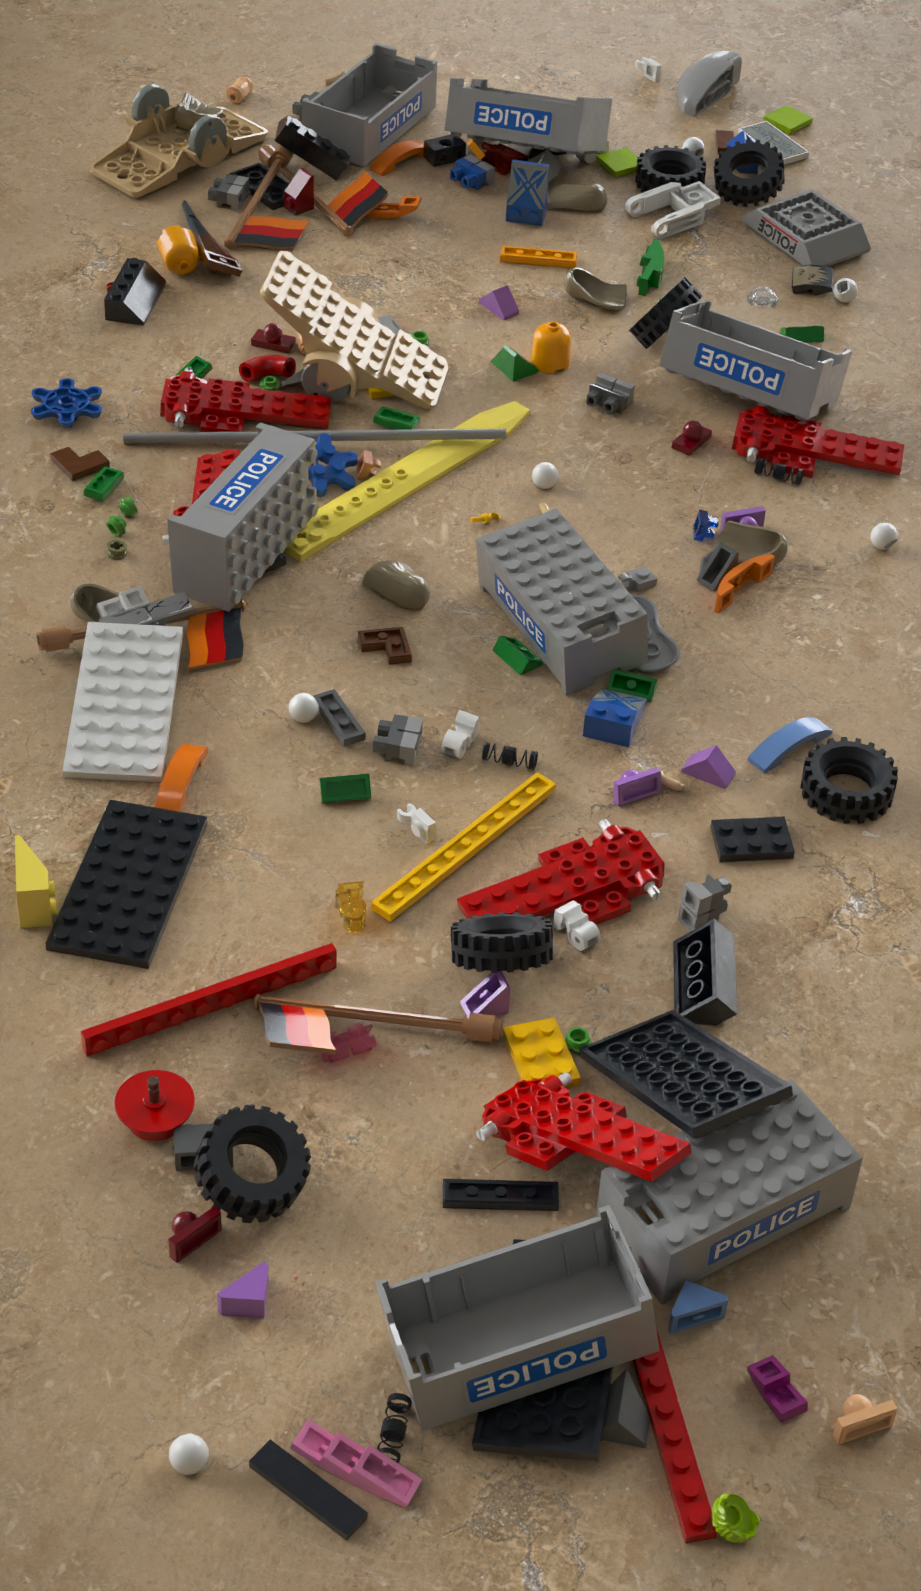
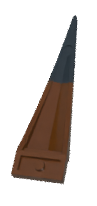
M184 200L182 206L189 229L194 234L197 243L199 260L212 273L223 272L228 276L240 277L243 270L239 261L212 238L197 219L187 201Z

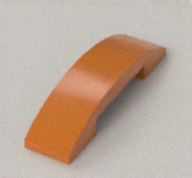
M415 140L395 144L382 152L370 164L369 170L384 176L394 171L395 164L413 155L422 158L424 156V144Z
M403 196L400 203H381L365 217L376 219L401 217L417 210L422 198L421 196Z
M772 554L758 556L744 561L730 570L719 584L715 612L720 613L732 604L733 593L750 580L760 583L771 575L775 556Z
M183 743L177 749L160 785L155 808L181 811L186 800V790L197 766H202L208 753V747Z

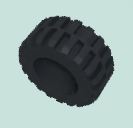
M252 1104L245 1105L242 1111L239 1107L229 1109L227 1114H221L215 1119L213 1125L209 1126L197 1149L194 1170L198 1172L195 1177L197 1186H203L204 1188L201 1195L205 1201L211 1199L214 1203L213 1206L219 1211L222 1209L227 1212L226 1217L231 1220L241 1217L243 1223H252L254 1218H257L258 1222L261 1223L268 1221L271 1215L275 1218L280 1216L286 1208H290L307 1182L306 1178L310 1174L311 1165L308 1162L311 1154L309 1148H304L307 1143L304 1134H298V1125L293 1120L290 1123L284 1119L286 1115L278 1111L277 1114L270 1112L271 1107L262 1105L260 1109H255V1105ZM242 1144L254 1145L263 1149L275 1163L277 1169L276 1179L268 1183H252L244 1180L230 1166L227 1156L228 1150L231 1147Z

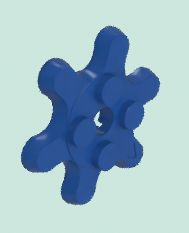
M70 378L61 379L59 387L54 390L35 388L31 392L32 397L35 401L42 404L33 407L31 414L37 420L47 417L59 418V423L63 428H70L79 416L100 417L102 407L91 402L101 397L102 389L97 386L87 389L75 388V382Z
M322 433L317 438V444L315 445L317 450L316 465L308 468V479L311 481L312 487L316 488L317 497L325 496L327 494V487L330 484H337L347 491L353 489L356 486L355 478L349 475L345 469L356 466L358 463V456L355 452L348 451L342 453L336 451L335 446L332 445L331 436L327 433ZM320 460V462L328 464V466H323L322 464H319L318 461Z

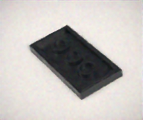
M256 163L231 172L229 175L249 177V194L253 196L269 169L260 163ZM275 175L260 202L271 210L284 207L285 190L289 183Z

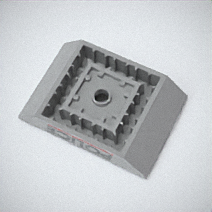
M814 190L762 206L741 217L742 222L803 265L832 266L871 250L862 223Z

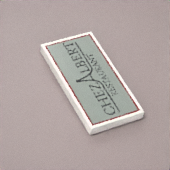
M768 121L738 129V134L744 130L754 142L757 139L760 140L761 144L769 142L770 148L776 146L778 153H782L784 165L809 157V152Z

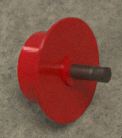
M149 1070L133 1075L119 1087L115 1095L114 1106L119 1120L135 1136L147 1141H162L174 1136V1129L183 1125L191 1116L195 1106V1096L191 1085L178 1074L165 1070Z

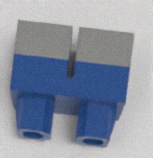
M469 154L455 162V168L450 170V179L453 181L460 180L463 187L467 189L472 187L478 191L483 183L488 186L494 184L495 167Z

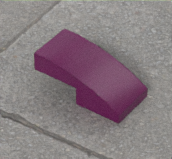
M774 1355L747 1366V1371L754 1385L781 1423L808 1411V1402L790 1383V1373Z

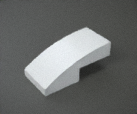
M140 585L119 592L118 597L97 603L96 609L102 618L148 604L149 601Z

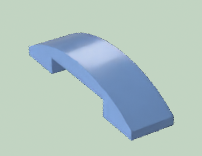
M814 717L796 720L765 739L748 756V761L763 773H766L782 764L784 755L810 740L815 744L831 735L833 730Z

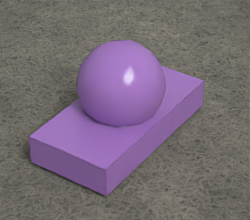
M761 506L723 513L720 531L727 521L763 527L766 510Z
M658 768L641 773L633 769L627 770L621 775L620 780L614 781V803L618 806L661 792V771Z

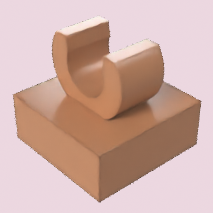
M363 450L356 465L357 479L366 481L368 475L373 477L377 474V470L372 468H381V461L372 459V452Z

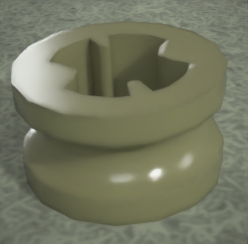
M111 540L107 543V556L110 559L120 560L127 555V544L124 541Z

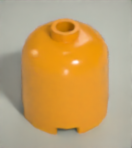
M180 225L164 229L162 231L163 234L157 239V248L164 265L173 274L184 275L192 272L199 263V250L194 234L190 229L181 228Z
M552 321L541 324L535 330L530 363L534 364L540 372L555 374L556 370L563 369V371H566L570 367L572 337L568 328Z

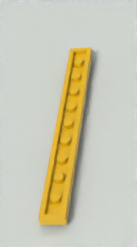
M536 772L371 902V910L389 922L394 920L555 792L556 783Z

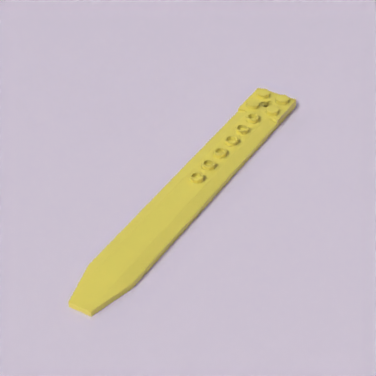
M513 401L481 412L453 429L506 428L507 437L530 414V409ZM502 439L433 440L319 508L316 516L309 520L306 527L301 529L296 538L286 546L284 552L302 562Z

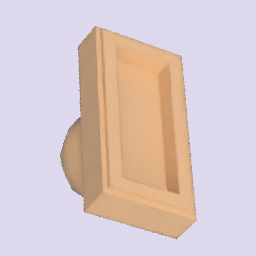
M861 1394L851 1395L843 1404L844 1416L837 1418L833 1437L837 1444H843L892 1427L898 1408L893 1400L873 1406L866 1396Z

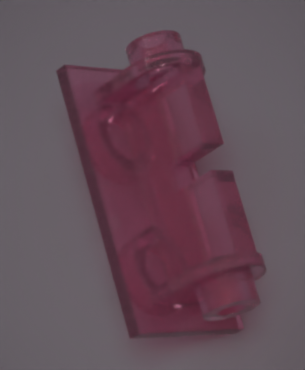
M357 1024L348 1028L347 1032L340 1034L337 1031L330 1032V1040L336 1049V1055L321 1053L323 1061L332 1063L349 1057L346 1048L349 1046L353 1056L371 1051L372 1047L376 1046L374 1036L369 1037L373 1027L372 1024L367 1026Z

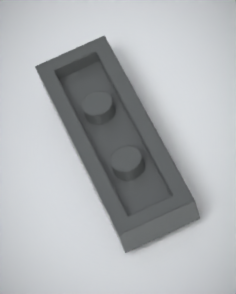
M335 689L313 695L319 705L320 714L343 747L366 739L365 731Z

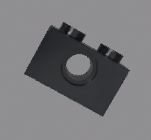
M446 135L424 141L423 157L433 167L453 163L466 156V143L459 136Z

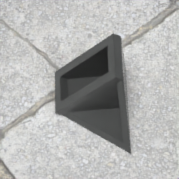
M720 542L716 548L702 557L699 576L696 580L713 591L718 590L719 584L725 575L737 566L739 553Z
M626 1369L611 1384L602 1440L646 1448L650 1416Z

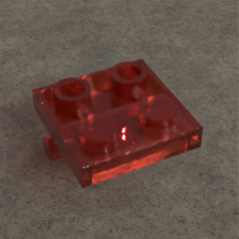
M484 141L481 145L482 149L487 150L484 152L485 156L481 160L495 167V171L500 175L506 176L511 173L512 160L528 161V155L501 143L492 145Z

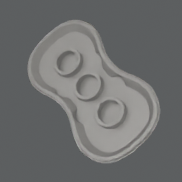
M631 595L648 614V663L635 669L642 673L663 671L679 660V646L660 627L656 605L647 597Z

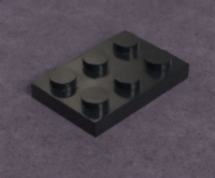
M785 816L711 820L710 828L719 862L794 859L795 850Z

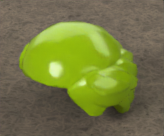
M725 1493L718 1496L713 1503L712 1523L716 1532L721 1537L732 1543H742L756 1536L760 1518L754 1511L750 1510L747 1502L741 1496Z

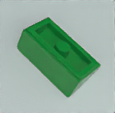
M823 326L780 328L782 335L804 343L824 341Z
M499 636L493 647V652L520 675L530 672L543 664L535 654L515 637Z
M614 669L611 670L606 689L646 698L647 701L652 702L658 687V679Z

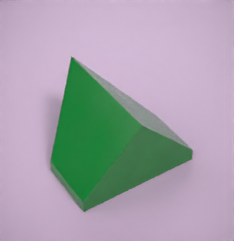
M506 344L490 361L512 381L537 374L539 371L527 359Z

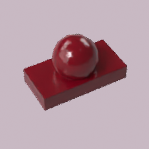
M277 323L266 325L264 330L258 329L251 338L252 346L289 353L296 343V337L283 334L282 327Z
M689 421L684 425L683 433L672 441V448L690 455L712 436V430L703 427L698 421Z
M215 1206L200 1217L189 1211H183L174 1217L171 1226L175 1235L169 1238V1254L176 1263L222 1231L221 1211Z

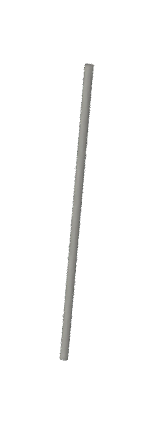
M506 428L290 431L315 439V441L322 433L329 434L332 441L506 439ZM258 431L123 433L124 444L252 442L258 436Z

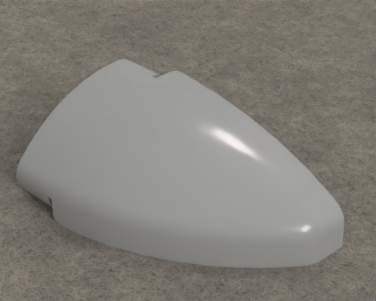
M716 51L705 55L689 66L681 75L677 86L676 96L681 111L686 115L695 117L726 96L730 88L740 80L742 67L740 55L731 51Z

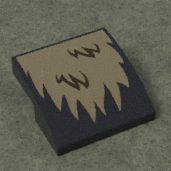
M800 265L793 267V294L811 289L814 296L833 292L834 270L832 267L823 265Z

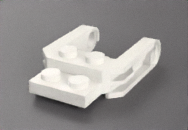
M700 181L682 187L681 183L670 182L629 198L625 204V210L632 217H638L670 205L676 212L657 220L651 226V232L657 238L664 239L701 225L705 217V210L720 205L721 198ZM638 203L637 208L632 210L633 206ZM664 225L663 230L658 232L659 228Z

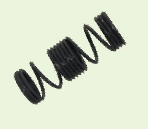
M758 458L754 470L755 474L760 475L764 469V474L767 477L773 470V479L785 482L791 475L792 484L800 485L804 474L803 469L800 468L798 470L796 481L793 483L794 467H792L787 479L784 480L787 465L777 463L776 465V462H774L771 471L766 475L767 459L764 462V459Z
M485 742L482 751V760L484 761L490 759L494 750V760L496 763L502 758V764L513 766L515 762L516 766L519 767L525 757L526 768L531 770L536 768L537 751H531L528 767L527 749L524 751L520 764L517 765V748L505 745L499 760L496 761V744L494 743L489 757L490 743Z
M393 1393L388 1396L387 1408L385 1409L387 1417L382 1422L380 1433L382 1441L377 1445V1449L380 1452L395 1455L397 1458L391 1459L397 1463L400 1462L401 1455L393 1448L403 1447L401 1441L405 1439L408 1419L401 1415L388 1416L387 1410L390 1409L396 1413H407L411 1410V1398L403 1393ZM391 1400H402L407 1402L408 1405L403 1403H393L391 1402ZM390 1417H401V1418L405 1419L406 1422H403L402 1420H399V1419H396V1418H390ZM386 1441L398 1442L401 1446H392L386 1443ZM381 1443H384V1444H386L387 1446L392 1447V1448H388V1447L380 1448V1445H381Z

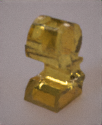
M364 881L339 883L336 890L335 908L339 910L340 917H343L344 929L349 932H360L366 926L367 907L365 901H363Z

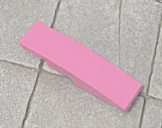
M309 1419L290 1447L294 1452L342 1480L403 1507H407L422 1481L421 1478L368 1444L364 1449L339 1431L334 1436Z

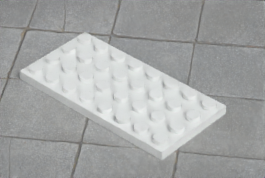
M88 622L62 771L63 778L162 783L183 627Z

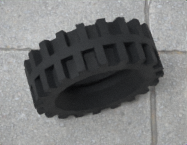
M750 139L745 140L746 143L740 144L737 141L734 147L728 145L726 152L720 151L719 159L716 158L714 161L715 188L718 190V195L720 197L724 196V201L726 202L732 200L735 206L739 203H743V207H748V204L754 203V206H759L758 202L760 201L764 203L769 202L768 198L770 196L775 198L777 191L781 192L782 184L785 183L782 153H778L776 146L770 148L769 142L761 144L760 140L756 139L755 143H750ZM747 164H757L766 168L763 173L752 178H741L732 173L737 167Z
M664 145V148L654 146V150L648 148L645 153L641 152L640 157L637 158L636 187L641 188L643 193L670 182L681 183L682 187L698 181L704 184L707 167L706 161H703L702 156H697V152H689L688 148L679 149V146L670 148L668 145Z
M684 277L629 331L647 349L669 329L674 310L698 302L702 295Z
M841 737V741L838 742L830 738L826 745L819 742L816 745V750L811 748L808 757L805 758L800 789H803L802 797L803 799L808 798L807 805L810 808L816 806L819 815L822 816L824 813H827L832 821H835L836 818L844 819L845 824H850V820H857L858 824H863L865 818H869L871 821L877 820L878 813L882 816L885 815L887 808H890L893 802L898 780V768L893 767L894 759L892 757L886 758V751L883 748L876 750L874 749V743L869 742L868 745L861 743L859 738H856L855 742L848 741L847 737ZM839 774L852 775L865 781L870 789L864 791L844 790L832 785L826 779Z
M505 912L491 915L490 913L484 914V916L474 915L470 916V919H459V922H454L453 926H451L452 963H455L457 967L464 966L465 970L476 969V972L491 971V973H498V971H507L509 973L514 972V970L526 971L530 967L539 968L541 964L547 965L550 963V960H553V923L549 919L544 920L542 916L534 917V914H505Z

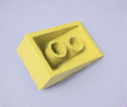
M15 835L16 894L20 928L53 926L52 915H57L56 899H51V897H55L54 881H49L47 868L20 835Z

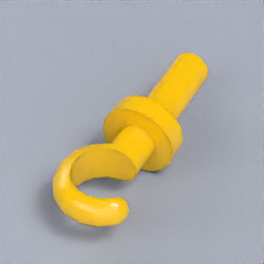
M482 513L481 516L471 517L470 522L488 524L492 517H496L500 521L501 515L498 513H490L489 515Z

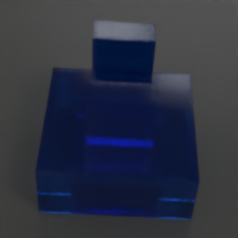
M699 509L693 525L694 540L703 541L704 538H713L715 535L714 529L709 527L717 528L719 525L718 519L709 516L708 511Z

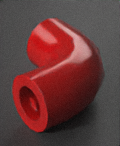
M281 355L255 357L241 363L239 366V374L246 382H251L265 376L289 378L296 371V361L294 358Z

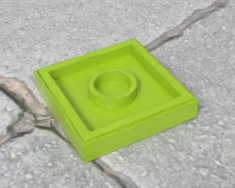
M785 105L764 115L763 122L768 121L777 129L790 135L812 124L813 118Z
M628 148L596 155V161L615 178L636 172L638 156Z

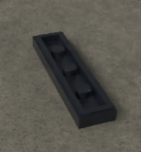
M443 1179V1208L559 1211V1182Z
M271 1439L249 1460V1467L346 1541L368 1518L367 1511Z

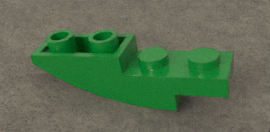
M654 239L652 244L647 246L646 254H643L641 257L640 266H643L642 275H639L637 279L638 295L646 296L651 287L659 288L661 284L664 251L658 239Z

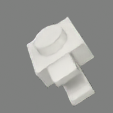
M645 57L642 58V61L636 60L635 67L644 71L643 76L654 82L660 81L662 64Z
M409 803L407 804L408 813L397 809V819L402 823H410L412 832L416 837L421 838L426 844L435 840L436 822L421 808L416 810V807Z

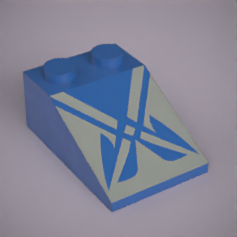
M512 160L506 205V221L538 226L543 225L547 209L550 165Z
M601 688L591 699L585 713L583 736L630 747L647 699Z

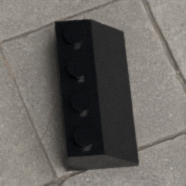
M286 116L279 121L274 141L337 181L348 166L350 155L345 150L334 146L328 139L317 135L313 129H308L295 118Z
M127 258L104 298L105 320L144 326L166 285V280L147 261L139 260L138 258Z
M712 919L673 941L674 1011L694 1024L716 1026L737 1015L734 935L716 919Z

